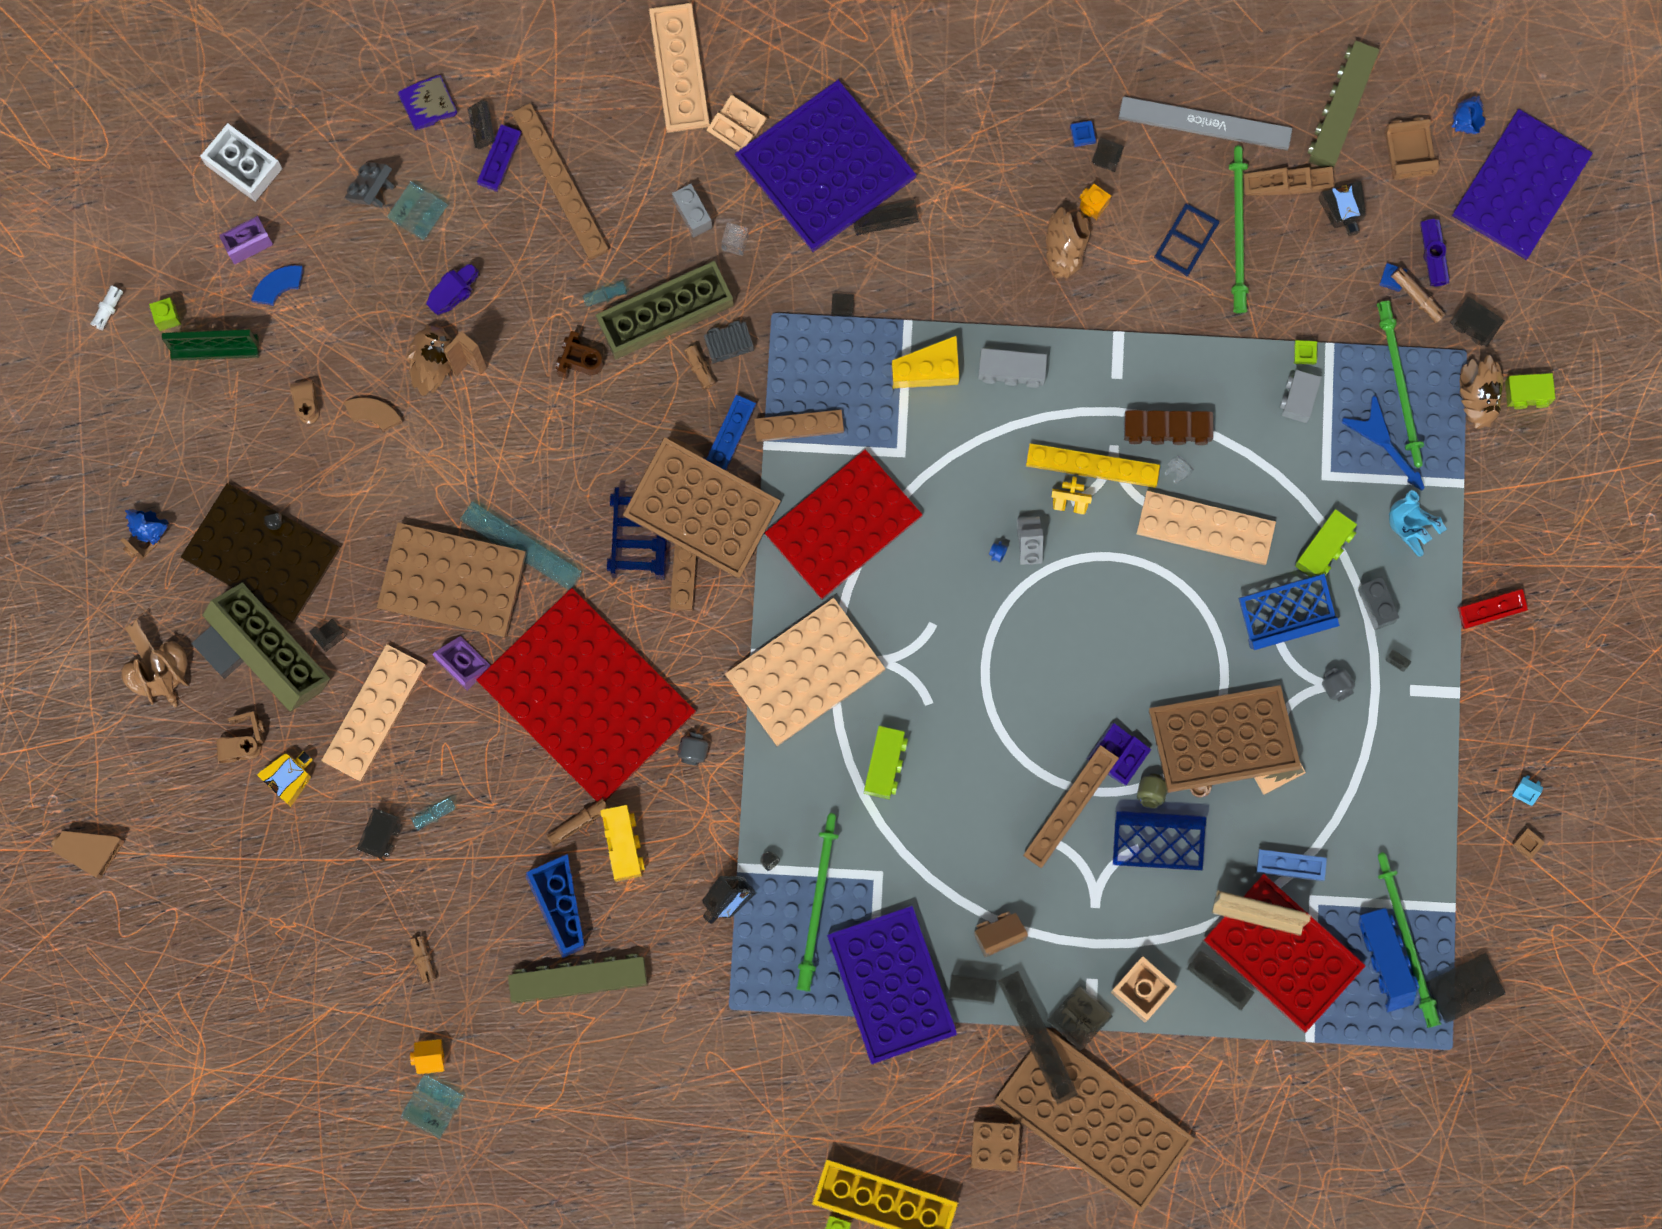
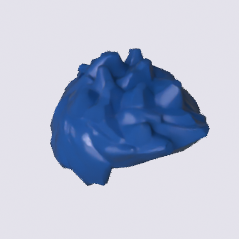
M1473 96L1463 100L1461 103H1457L1456 111L1453 113V125L1451 126L1455 128L1456 132L1460 131L1467 134L1480 133V129L1485 125L1486 121L1483 117V103L1480 101V96Z
M135 509L125 510L127 513L125 518L129 522L127 526L132 536H137V539L143 542L150 541L152 545L158 543V540L168 527V520H159L156 517V513L151 510L146 513Z

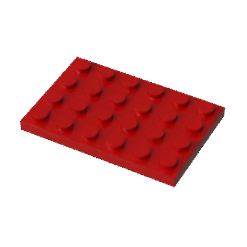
M865 449L769 528L765 535L818 597L823 600L918 521L923 514Z
M1265 874L1243 896L1306 912ZM1311 916L1309 923L1303 926L1301 935L1224 917L1203 940L1304 1033L1313 1026L1366 967Z

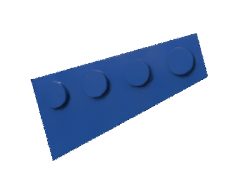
M567 854L526 872L528 884L562 958L576 953L584 947Z
M1386 908L1360 915L1358 924L1367 951L1373 952V955L1370 956L1373 970L1380 974L1378 976L1379 989L1381 994L1386 993L1388 999L1387 1004H1385L1387 1013L1413 1005L1419 984L1416 977H1412L1410 973L1411 963L1408 956H1404L1402 952L1403 942L1400 935H1396L1394 931L1395 921L1392 914L1388 915Z

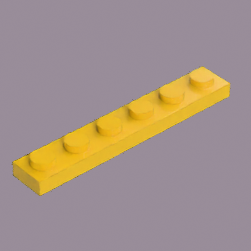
M1031 443L1029 444L1026 467L1153 488L1157 487L1160 469L1158 464Z

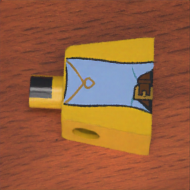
M304 751L295 760L285 753L260 771L257 776L291 807L311 779V776L304 769L313 759Z

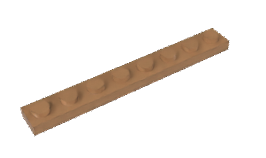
M531 103L511 112L589 261L609 252Z

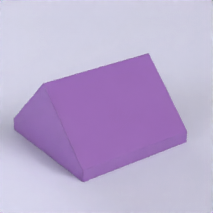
M258 216L219 235L234 265L273 245Z
M461 636L433 653L436 661L467 691L491 666Z

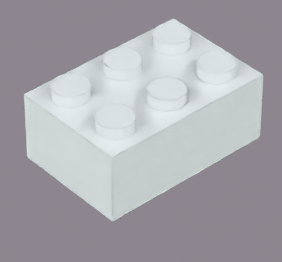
M228 123L200 156L206 166L255 202L282 170L277 159Z

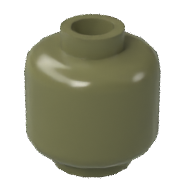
M1152 773L1149 776H1144L1139 782L1137 798L1144 807L1154 809L1165 802L1167 788L1165 780L1159 774Z

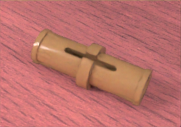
M697 345L685 349L684 353L691 363V370L698 377L702 389L706 390L714 386L716 383Z
M420 936L417 937L419 947L415 938L409 941L415 955L414 963L418 965L422 984L428 983L426 973L429 975L430 982L436 980L430 963L432 958L427 953L424 937Z

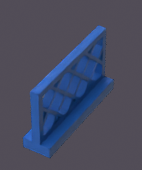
M1319 574L1238 598L1249 637V646L1253 650L1340 626L1338 618L1335 616L1325 574ZM1320 580L1322 589L1317 596L1308 591L1312 582ZM1293 587L1303 590L1297 602L1287 597V594ZM1272 593L1281 596L1276 608L1265 603ZM1306 593L1316 598L1311 609L1300 604ZM1255 599L1260 602L1254 614L1247 611L1245 601ZM1285 599L1295 604L1289 616L1279 611ZM1322 601L1327 604L1329 613L1318 615L1313 611L1318 602ZM1263 605L1274 610L1268 622L1258 617ZM1298 606L1308 611L1303 621H1297L1292 618ZM1277 612L1287 618L1284 625L1278 628L1271 624ZM1255 619L1266 624L1261 633L1253 634L1251 626Z

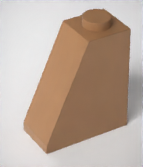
M62 831L61 834H57L51 843V846H53L51 851L101 880L124 844V841L115 836Z

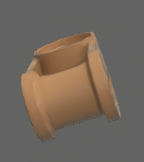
M313 380L291 384V394L297 415L305 424L315 423L319 418V411Z
M250 736L226 737L216 740L218 763H232L240 760L255 759L260 755L262 749L261 745ZM250 743L253 745V747H251L248 752L245 750V748H248Z

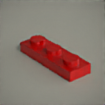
M1521 588L1457 607L1464 629L1528 610L1524 592Z

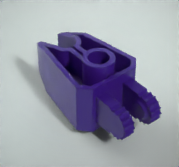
M469 264L458 273L452 270L444 274L440 283L430 292L426 305L437 315L451 311L471 295L473 289L470 285L478 277V269Z

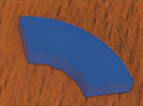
M287 266L268 274L257 285L251 301L253 303L274 306L276 299L283 292L300 288L303 266Z

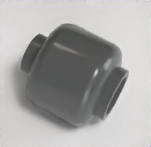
M1335 667L1324 674L1326 678L1322 681V686L1331 700L1337 699L1340 702L1354 693L1355 683L1346 669L1337 670Z
M690 732V736H683L681 738L677 756L681 758L682 763L698 766L699 763L705 762L709 744L707 741L702 740L703 735Z

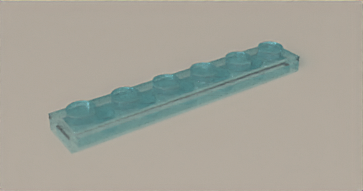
M473 501L460 518L461 522L495 544L526 551L525 563L568 591L573 588L582 575L580 570Z

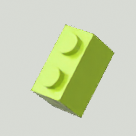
M1553 373L1509 376L1505 381L1507 407L1525 409L1530 405H1536V408L1549 407V404H1552L1555 400Z

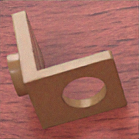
M137 536L130 542L124 537L120 540L126 546L123 550L131 558L136 556L140 561L160 543L159 541L155 545L150 543L148 548L142 549L138 546L139 540Z
M254 711L228 718V722L232 725L251 720L256 741L259 744L264 743L262 733L265 732L262 719L258 720V716Z

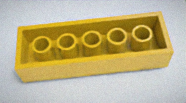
M829 1160L825 1162L812 1205L885 1229H950L958 1204L957 1202Z

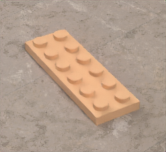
M692 3L649 9L667 133L709 127Z
M1147 491L1136 534L1266 565L1276 522Z
M386 644L321 761L362 782L422 675L426 664Z

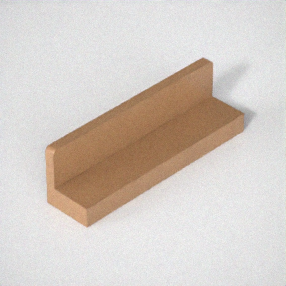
M462 331L444 349L448 363L455 376H458L468 364L481 375L487 369L479 346Z

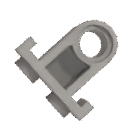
M1040 516L1017 518L1020 565L1042 563L1043 530L1041 529Z

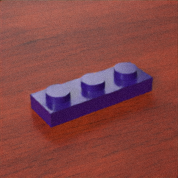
M502 124L500 125L477 180L478 185L498 192L522 135L521 131Z

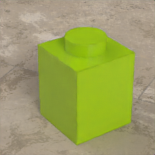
M171 298L149 304L155 325L160 331L181 325L175 304Z

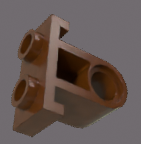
M571 331L569 337H565L562 349H564L562 357L559 356L556 361L555 369H558V376L565 379L568 378L566 368L588 375H596L603 369V360L599 351L575 343H580L581 340L580 334ZM590 358H595L598 360L597 363L593 366H589L586 364L587 360Z

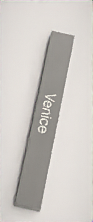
M1128 97L1122 98L1119 114L1120 120L1282 150L1289 149L1292 128Z

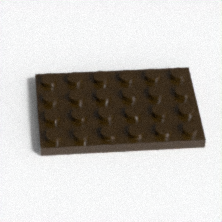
M226 483L180 558L231 588L243 583L264 607L295 623L338 554L340 547Z

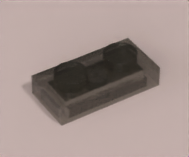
M481 100L468 108L475 149H483L495 142L488 101Z

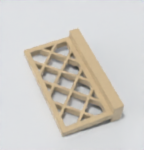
M1219 890L1216 892L1212 909L1213 914L1296 935H1301L1303 926L1309 923L1311 916L1307 915L1306 912Z

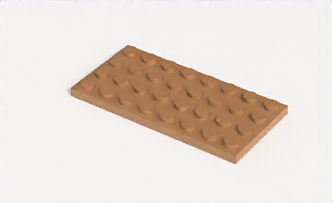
M1049 1029L1045 1031L994 1101L996 1105L1140 1213L1144 1211L1195 1140L1194 1137Z

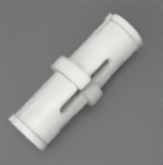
M110 286L103 302H100L98 305L99 309L90 323L92 326H96L100 330L104 329L110 315L116 311L114 308L123 291H118V288Z

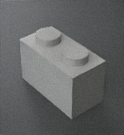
M692 184L672 193L673 202L693 238L712 228V221Z
M1296 370L1293 376L1289 375L1286 384L1289 392L1287 396H1283L1280 408L1283 409L1282 416L1307 423L1311 416L1322 377Z

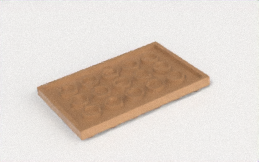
M664 437L622 516L740 579L780 500Z
M397 523L377 609L506 638L527 552Z
M1281 685L1149 708L1151 724L1168 793L1300 770L1301 768Z

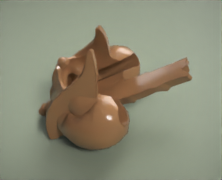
M135 619L133 627L129 624L125 629L136 645V650H138L142 661H138V659L132 660L123 666L121 671L123 683L132 692L147 696L151 705L154 704V696L163 695L167 697L170 705L172 704L173 707H177L178 700H176V696L173 694V689L180 682L185 686H189L184 679L188 664L186 652L175 641L165 642L160 646L159 650H154L139 627L137 619Z

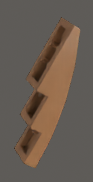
M1310 167L1293 170L1281 168L1244 174L1245 195L1269 196L1329 191L1335 188L1333 167L1312 170Z

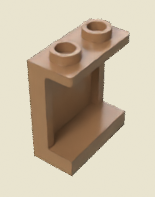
M1415 118L1410 122L1396 120L1387 126L1385 135L1393 180L1432 176L1438 172L1439 163L1434 157L1430 134L1431 119Z

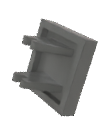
M366 162L358 170L359 175L355 181L348 186L347 194L344 198L350 203L372 204L375 207L382 208L383 203L375 196L381 186L393 190L394 185L386 179L392 169L386 164Z

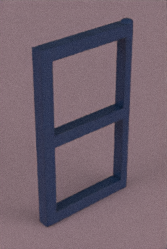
M1186 203L1154 258L1188 277L1220 221ZM1187 210L1213 224L1202 245L1176 231ZM1172 235L1199 249L1187 270L1161 256Z

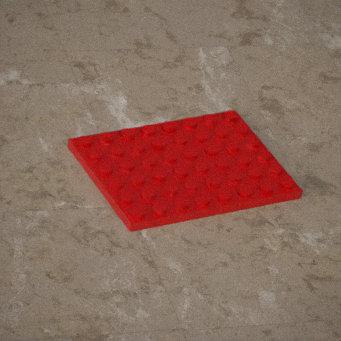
M573 588L558 600L476 680L596 802L602 798L606 801L696 713Z

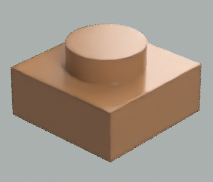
M1527 828L1512 846L1528 860H1531L1545 842Z

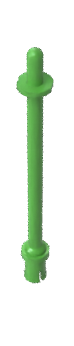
M1239 145L1234 148V163L1229 165V170L1234 171L1235 285L1231 288V293L1234 298L1233 312L1246 313L1249 288L1244 284L1243 171L1248 169V164L1243 163V150Z
M1382 301L1377 304L1381 320L1379 326L1386 333L1409 444L1405 445V450H1411L1414 465L1420 468L1423 465L1420 448L1424 447V442L1417 439L1394 333L1397 322L1393 318L1391 302Z
M829 813L827 816L825 833H819V836L824 838L804 960L801 964H798L800 972L796 989L802 991H811L812 975L816 971L812 961L832 840L838 839V835L833 834L836 821L834 813Z
M1381 852L1378 854V860L1383 874L1379 875L1378 879L1385 880L1411 968L1419 984L1418 990L1421 997L1420 1004H1418L1419 1009L1423 1011L1427 1028L1441 1025L1435 1007L1437 1003L1429 995L1393 878L1398 873L1397 871L1391 872L1387 855Z

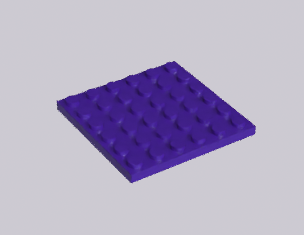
M839 80L735 153L738 161L812 252L816 251L916 178L915 172Z

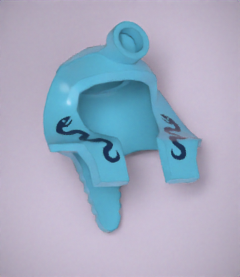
M1410 490L1405 498L1398 500L1392 505L1389 512V523L1392 530L1420 557L1424 553L1417 538L1423 544L1432 540L1430 534L1422 526L1432 525L1439 535L1446 531L1447 528L1443 524L1441 517L1433 516L1420 508V502H1418L1419 495L1417 492Z

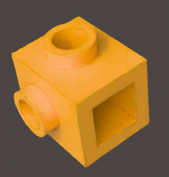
M1093 184L1090 189L1086 187L1081 193L1079 208L1085 215L1097 220L1109 205L1111 195Z
M441 1039L414 1042V1051L410 1052L411 1065H415L417 1074L444 1071L445 1056Z

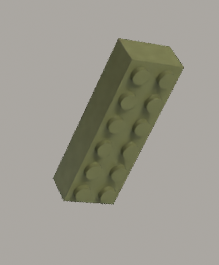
M715 261L600 312L596 314V319L615 360L731 308L734 306L733 297Z
M243 583L210 601L202 616L290 712L323 691L330 678Z

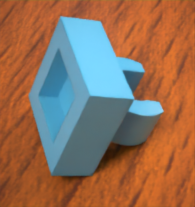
M1527 775L1525 778H1522L1512 796L1533 806L1542 793L1543 787L1540 786L1541 783L1539 781L1537 783L1530 781V776Z

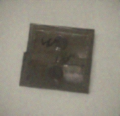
M1079 985L1047 1021L1081 1051L1113 1015Z

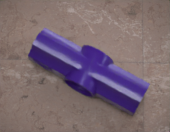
M1428 219L1420 223L1424 246L1423 258L1427 264L1430 286L1440 287L1450 282L1445 257L1446 246L1443 243L1440 220ZM1430 250H1437L1440 256H1433Z

